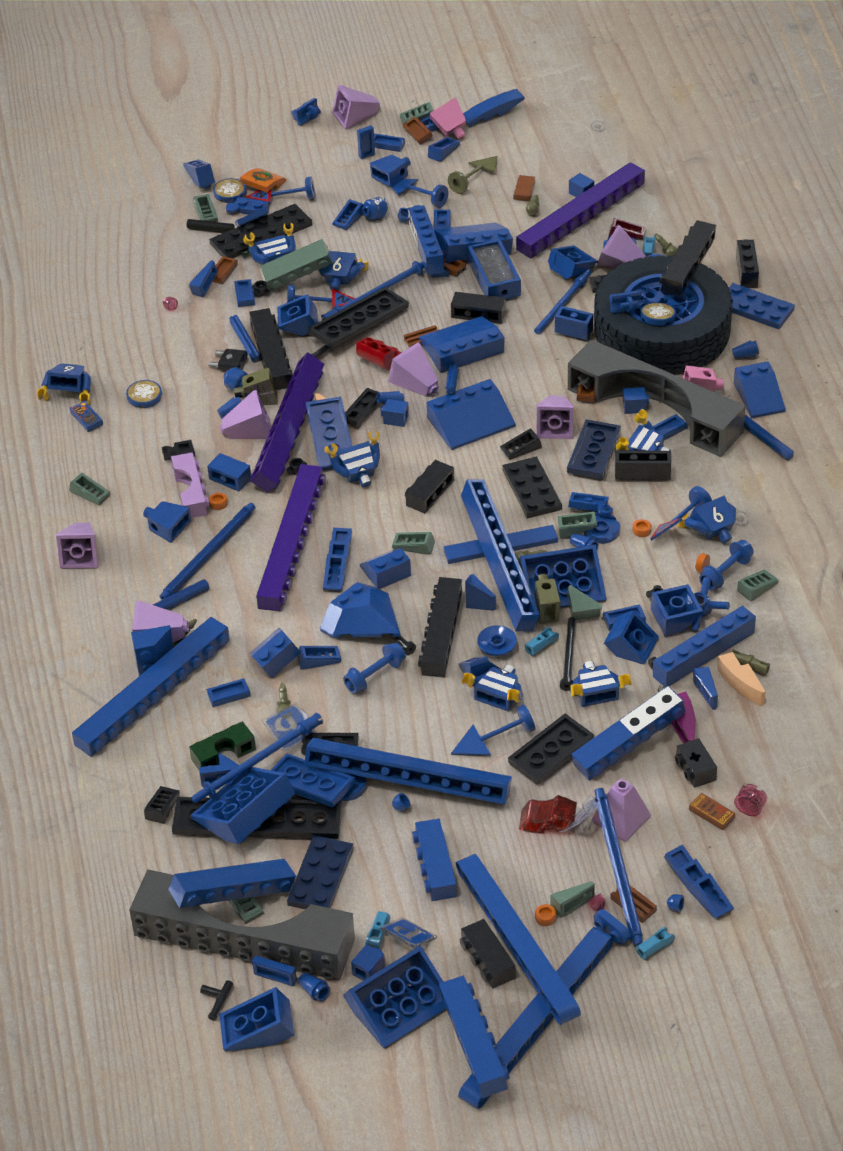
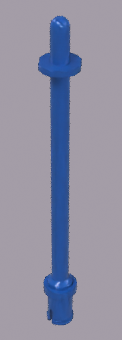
M414 261L410 269L341 307L338 305L334 306L331 311L321 315L322 320L384 287L389 288L413 274L421 275L423 268H425L423 262Z
M314 713L305 721H299L296 729L213 783L203 782V789L192 796V801L197 803L206 796L210 798L216 797L217 789L300 735L307 736L311 730L322 725L323 719L318 720L322 718L321 715Z

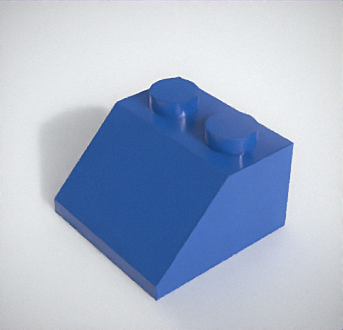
M308 294L277 307L278 327L280 330L304 336L309 334V327L318 323L317 308Z
M402 548L391 550L360 563L361 569L374 586L379 589L411 576V562Z
M689 584L652 592L650 609L664 636L683 632L703 614V610Z
M632 610L617 617L604 644L616 657L645 664L659 636Z
M170 625L131 632L139 676L174 648Z
M280 628L275 630L250 652L252 657L271 678L301 653Z

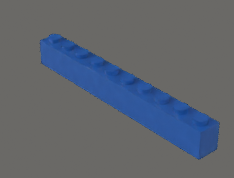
M467 479L461 493V498L515 631H533L540 613L485 480Z
M213 617L208 618L72 732L74 746L90 757L101 751L106 744L115 739L119 733L129 727L139 716H142L151 706L158 703L164 695L172 691L177 684L185 680L190 673L198 669L203 662L212 657L222 646H225L230 640L228 627Z
M312 738L306 746L304 763L306 766L500 804H506L510 796L512 776Z

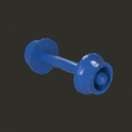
M746 540L733 542L729 546L731 556L717 569L713 566H705L702 574L699 576L701 585L703 578L709 577L711 579L710 591L715 588H721L724 584L722 574L736 561L740 564H748L751 556L754 554L753 547Z
M398 643L384 645L382 647L383 658L361 673L353 667L348 670V673L343 677L345 686L352 693L365 691L367 689L365 681L367 677L388 663L394 668L401 666V662L406 659L403 648Z

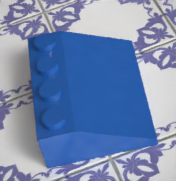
M496 222L433 229L447 262L468 260L469 245L497 239L501 240L507 254L511 255L513 237L508 228Z
M481 316L419 336V340H421L423 347L440 373L448 371L450 364L454 365L456 363L458 367L503 353L505 337L495 324Z
M491 379L426 402L427 419L451 450L516 427V423L499 389Z
M596 545L520 556L518 563L534 601L536 577L541 574H546L548 579L555 580L560 598V608L569 606L567 591L570 585L596 602L607 600Z
M251 767L227 783L216 793V797L210 798L190 816L223 840L239 844L245 841L252 831L258 829L267 818L273 816L278 808L288 803L295 794V791L285 773Z
M421 945L354 986L343 995L355 1016L383 1048L446 1009L439 988V983L444 981Z

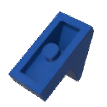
M219 753L220 765L199 767L201 786L203 787V782L205 781L213 783L239 766V764Z

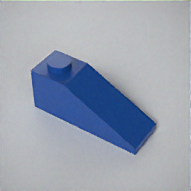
M199 159L183 163L184 168L196 186L204 189L211 187V184L215 183L210 163Z

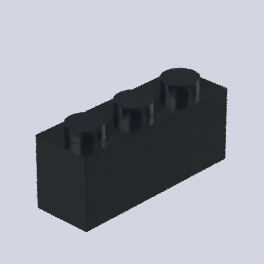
M754 239L737 240L736 260L740 285L746 288H758L759 269Z
M455 292L451 302V318L472 320L482 316L492 323L502 324L506 312L505 297Z
M615 450V479L671 480V451Z
M435 459L431 465L426 467L423 474L417 477L414 484L405 491L406 506L425 514L455 481L454 467Z
M485 919L461 928V938L459 939L461 947L464 951L467 950L469 952L471 962L480 969L484 982H488L493 989L516 978V965Z

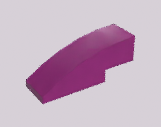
M685 691L677 695L683 699L686 712L679 719L672 721V727L682 743L695 740L696 732L694 709Z

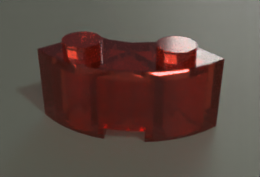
M560 795L550 800L530 799L521 811L519 829L544 834L545 830L555 829L556 832L564 830L575 821L577 802Z

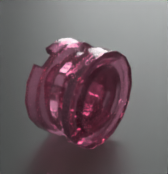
M753 784L743 785L734 799L736 808L748 816H758L762 811V807L767 802L766 793L763 790L759 791L756 789L757 786Z

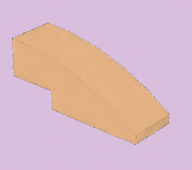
M733 652L718 656L717 670L725 681L748 700L760 706L764 705L765 690L749 663L741 666Z

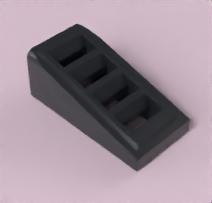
M531 428L500 446L509 460L542 447L540 439Z
M160 786L144 809L145 819L165 824L180 794V790Z

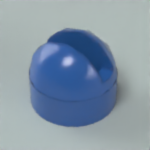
M403 207L399 209L398 219L401 222L409 220L408 208Z
M399 793L393 798L392 806L397 811H403L410 807V800L404 793Z
M679 894L671 895L667 900L669 909L681 912L684 907V896Z

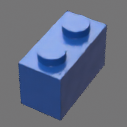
M560 306L555 315V332L588 340L593 331L594 314Z
M219 453L207 466L210 480L238 492L251 478L250 465L222 453Z

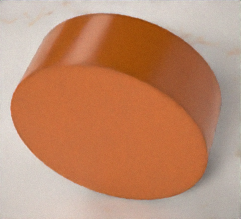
M214 493L209 497V506L214 510L224 509L228 504L227 496L223 493Z
M639 519L633 523L632 531L638 537H646L650 535L652 526L649 521Z
M704 553L698 556L695 564L696 571L702 573L703 568L710 565V555Z
M548 904L538 906L535 910L536 922L541 926L554 924L556 921V909Z

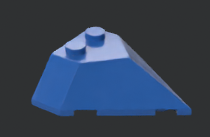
M359 582L352 585L329 603L320 626L321 632L333 638H341L342 634H351L352 637H382L383 634H393V637L401 636L389 594L379 588Z

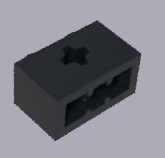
M699 738L677 745L676 755L674 756L675 762L678 767L681 766L685 779L690 781L694 788L717 780V766Z

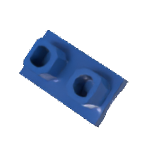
M313 98L291 111L294 120H297L298 125H303L307 121L317 118L318 114L321 113L317 105V98Z
M637 290L611 294L609 296L610 312H633L635 309H641L642 292Z

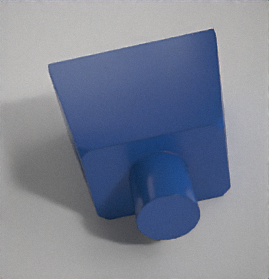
M394 155L386 156L369 163L371 177L391 188L408 176L407 167L411 165L408 157L400 159Z
M165 501L160 502L155 509L146 507L143 512V516L148 519L149 530L170 543L191 522L189 507Z

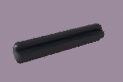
M188 219L186 222L188 229L225 233L235 228L232 223Z

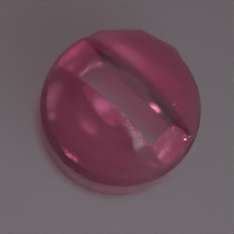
M170 296L166 297L163 300L164 308L174 311L178 306L177 299Z
M600 893L587 901V904L593 911L597 912L604 909L606 901Z

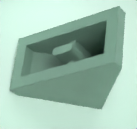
M571 585L568 587L567 600L571 617L578 620L600 616L603 605Z

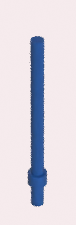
M589 269L574 280L571 288L534 329L536 334H540L555 317L560 306H564L574 293L585 285L586 280L592 274Z

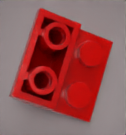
M369 337L356 343V354L359 357L386 370L391 369L392 359L402 353L395 347L385 345L383 341L374 340Z

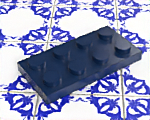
M586 419L568 463L567 473L603 479L621 432V425Z
M313 835L288 896L287 905L306 909L311 904L331 908L352 855L353 843Z

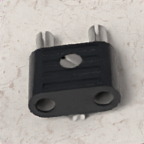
M237 349L216 350L215 356H221L219 362L209 361L208 366L218 368L220 371H227L233 367L242 369L245 366L244 363L247 360L248 353L246 350Z

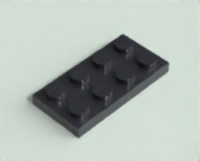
M537 456L502 465V470L527 519L562 510V503Z
M565 713L509 756L508 763L538 785L572 758L571 754L592 740L595 735Z

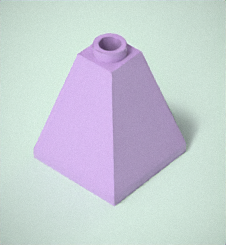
M338 85L332 113L345 129H349L377 114V110L380 109V102L374 96Z
M618 225L602 250L597 265L614 269L625 262L646 256L625 230Z
M419 343L414 344L392 359L388 382L424 396L433 395L437 392L439 388L437 386L438 379Z
M256 390L252 391L222 419L220 429L223 436L227 435L228 439H267L271 423Z
M549 395L537 404L536 435L538 438L573 439V405L565 396Z
M74 523L56 534L60 568H98L95 533L90 523Z
M136 601L133 632L170 625L173 642L184 638L185 632H189V622L184 619V615L145 602Z
M620 778L610 788L607 797L617 838L626 842L651 817V814L636 788ZM597 810L592 818V822L602 828Z

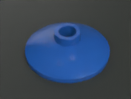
M494 625L483 629L479 633L477 643L484 653L492 656H501L508 654L515 648L517 638L515 633L508 627Z

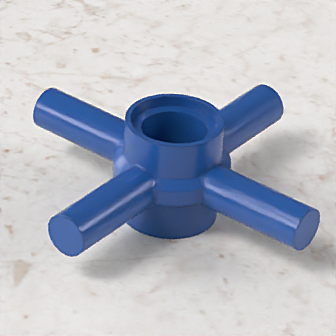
M709 577L703 578L700 592L694 593L703 610V614L692 623L691 631L693 632L699 631L702 617L709 615L712 609L729 610L730 608L729 602L711 601L707 596L711 582Z

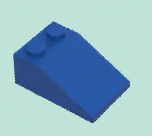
M769 361L735 368L734 386L743 404L746 405L745 408L751 419L786 411L775 372Z
M277 987L219 1014L223 1050L225 1052L275 1045L294 1036L290 1000Z

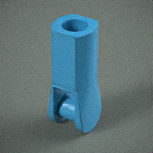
M655 236L653 238L644 237L643 253L646 257L654 254Z
M550 627L545 628L538 636L525 644L526 652L534 656L546 646L556 642L559 634L552 632Z
M377 912L366 937L365 945L376 946V948L380 949L386 932L385 927L388 926L391 918L388 913Z
M662 927L653 936L636 946L637 954L645 960L658 950L670 945L674 941L675 936L669 934L666 927Z

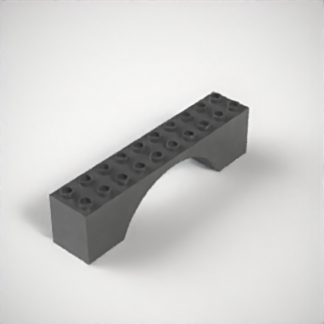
M590 340L568 362L569 391L577 394L579 385L583 384L588 389L595 381V402L599 403L607 399L623 397L624 388L644 387L645 393L649 394V399L668 405L683 417L689 427L690 444L719 457H722L744 432L746 405L594 340Z
M147 869L129 909L134 936L142 939L156 940L161 943L175 944L183 948H193L202 952L216 953L224 957H234L243 961H252L256 955L295 967L298 972L321 976L328 980L340 981L355 941L353 913L311 904L297 916L274 925L263 927L233 925L211 916L200 905L179 908L168 890L174 875Z

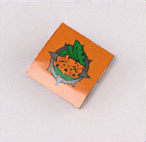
M255 168L240 177V181L243 184L267 193L272 188L278 189L286 182V178L261 168Z

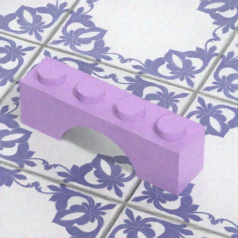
M193 452L171 456L176 482H182L190 486L187 490L180 493L182 506L189 507L191 518L207 515L206 507H209L208 497L204 496L206 495L205 485L201 484L203 482L202 473L197 471L200 470L198 459L194 460Z

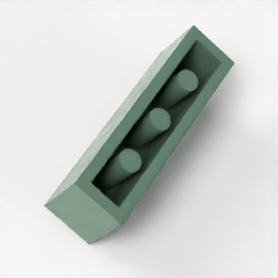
M320 239L261 265V269L267 285L273 290L289 282L296 281L300 277L310 275L316 270L326 268L333 261L328 246L323 239Z

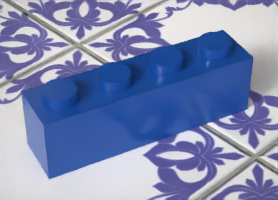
M440 818L415 822V831H412V838L414 844L418 843L416 855L418 860H422L420 871L422 877L426 876L427 881H424L426 894L430 893L431 901L457 897L456 881Z

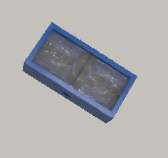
M500 239L468 246V263L484 295L505 297L506 299L521 296V279Z

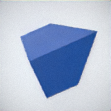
M474 574L469 575L465 581L466 608L495 610L496 595Z
M474 657L458 663L463 674L471 673L475 677L488 672L492 667L501 669L490 662L488 657Z

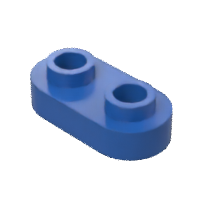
M601 909L594 914L595 927L614 937V943L624 945L631 939V934L627 927L609 912Z

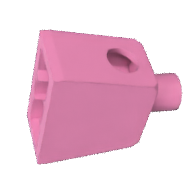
M456 97L430 113V119L446 136L454 133L456 138L460 139L465 135L462 127L466 125V119Z
M686 366L683 379L713 392L714 390H723L724 380L716 379L712 369Z

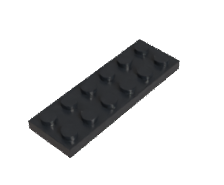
M292 204L210 238L209 241L210 245L221 256L233 259L241 255V252L244 253V251L247 252L250 246L246 245L243 241L245 235L251 240L250 233L252 232L255 235L253 241L255 245V242L281 235L287 236L283 231L284 223L286 229H291V223H293V234L312 226V219L296 204Z
M384 287L309 327V334L333 349L407 309L409 301Z

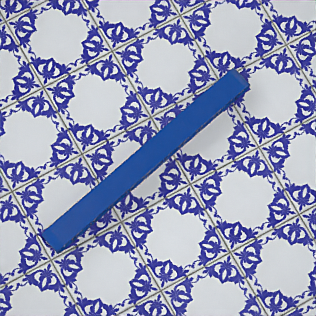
M472 854L455 862L457 871L558 1024L562 1025L581 1016L576 1000L476 854Z
M593 927L556 971L572 996L613 945L614 937L596 927ZM539 994L535 996L494 1046L495 1050L499 1049L503 1060L500 1064L502 1067L506 1066L508 1073L513 1070L554 1019V1016ZM472 1074L464 1082L458 1093V1097L476 1109H480L491 1097V1095L484 1098L481 1097Z

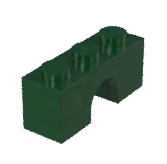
M243 721L189 746L191 760L199 770V767L220 765L219 753L223 751H232L240 758L256 750L255 737Z

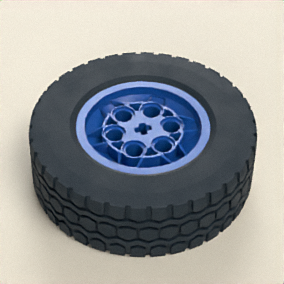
M647 256L633 259V261L630 260L623 263V265L615 267L614 270L612 269L601 280L595 294L594 332L598 343L673 375L685 372L686 366H706L724 351L731 333L733 303L727 283L714 270L701 263L683 295L679 297L661 292L662 285L659 284L662 274H665L668 264H671L673 256ZM640 290L642 292V307L653 302L669 304L676 310V318L672 323L666 322L664 326H654L647 324L645 319L642 320L640 318L641 309H635L633 312L611 313L609 296L611 294Z

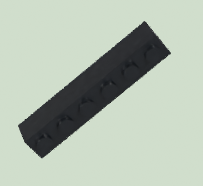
M697 220L694 226L690 227L688 235H685L683 239V244L679 245L677 254L673 255L671 264L667 265L665 274H662L660 277L661 292L679 297L683 295L715 240V224Z
M270 308L250 311V324L263 368H269L276 390L286 389L293 373L292 370H289V359L286 358L285 347H282L283 341L282 337L279 336L280 332L278 325H276L275 314H271Z
M439 577L438 585L435 584L433 589L435 599L431 598L430 610H432V613L428 612L427 624H429V627H425L424 638H426V641H422L421 652L423 655H419L418 667H421L423 676L445 678L462 597V579Z

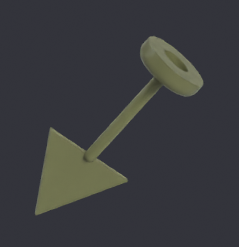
M497 156L468 162L469 165L476 166V168L466 175L459 171L449 174L447 181L450 189L457 194L464 193L468 188L467 178L481 169L495 172Z

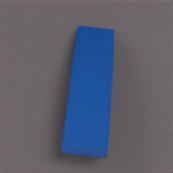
M513 89L488 98L463 113L466 124L471 127L481 119L486 122L496 114L501 117L523 101L525 97L518 89Z
M333 527L329 553L326 559L323 590L342 591L351 546L352 528Z
M683 844L664 855L665 860L685 887L715 919L734 909L711 873L707 874L698 860L692 859Z

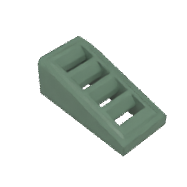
M430 102L424 103L401 113L400 119L403 124L415 116L421 121L429 117L430 113L434 110Z
M210 195L194 196L193 205L199 219L218 221Z
M80 473L70 482L69 491L98 505L110 495V491L84 473Z
M595 512L557 516L560 538L569 537L597 527Z
M432 532L396 533L392 548H402L403 551L420 554H431L435 540Z
M764 569L738 581L737 591L752 601L777 584L778 579Z
M590 881L550 895V905L556 909V914L561 918L595 897V884Z
M255 897L229 901L244 923L264 914ZM251 907L254 908V909H252V910H250V911H248V912H246V913L244 912L245 910H247V909H249V908H251Z

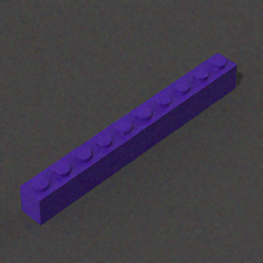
M631 162L516 236V250L530 259L642 186L645 183V170Z
M309 352L296 365L250 478V482L266 493L272 488L276 489L281 482L279 478L286 469L284 465L290 459L291 455L289 453L296 444L294 440L300 434L299 427L305 421L303 417L307 413L306 402L313 400V392L319 386L318 380L324 373L322 371L324 363Z
M300 465L256 595L258 609L280 612L282 605L286 604L287 590L290 591L291 577L295 576V565L300 561V550L304 549V538L309 533L308 525L312 524L313 511L317 509V498L321 497V486L325 484L326 475L323 474L322 466Z

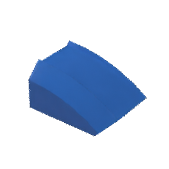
M575 245L551 249L548 259L550 270H554L563 276L564 279L577 276L598 263L596 259Z

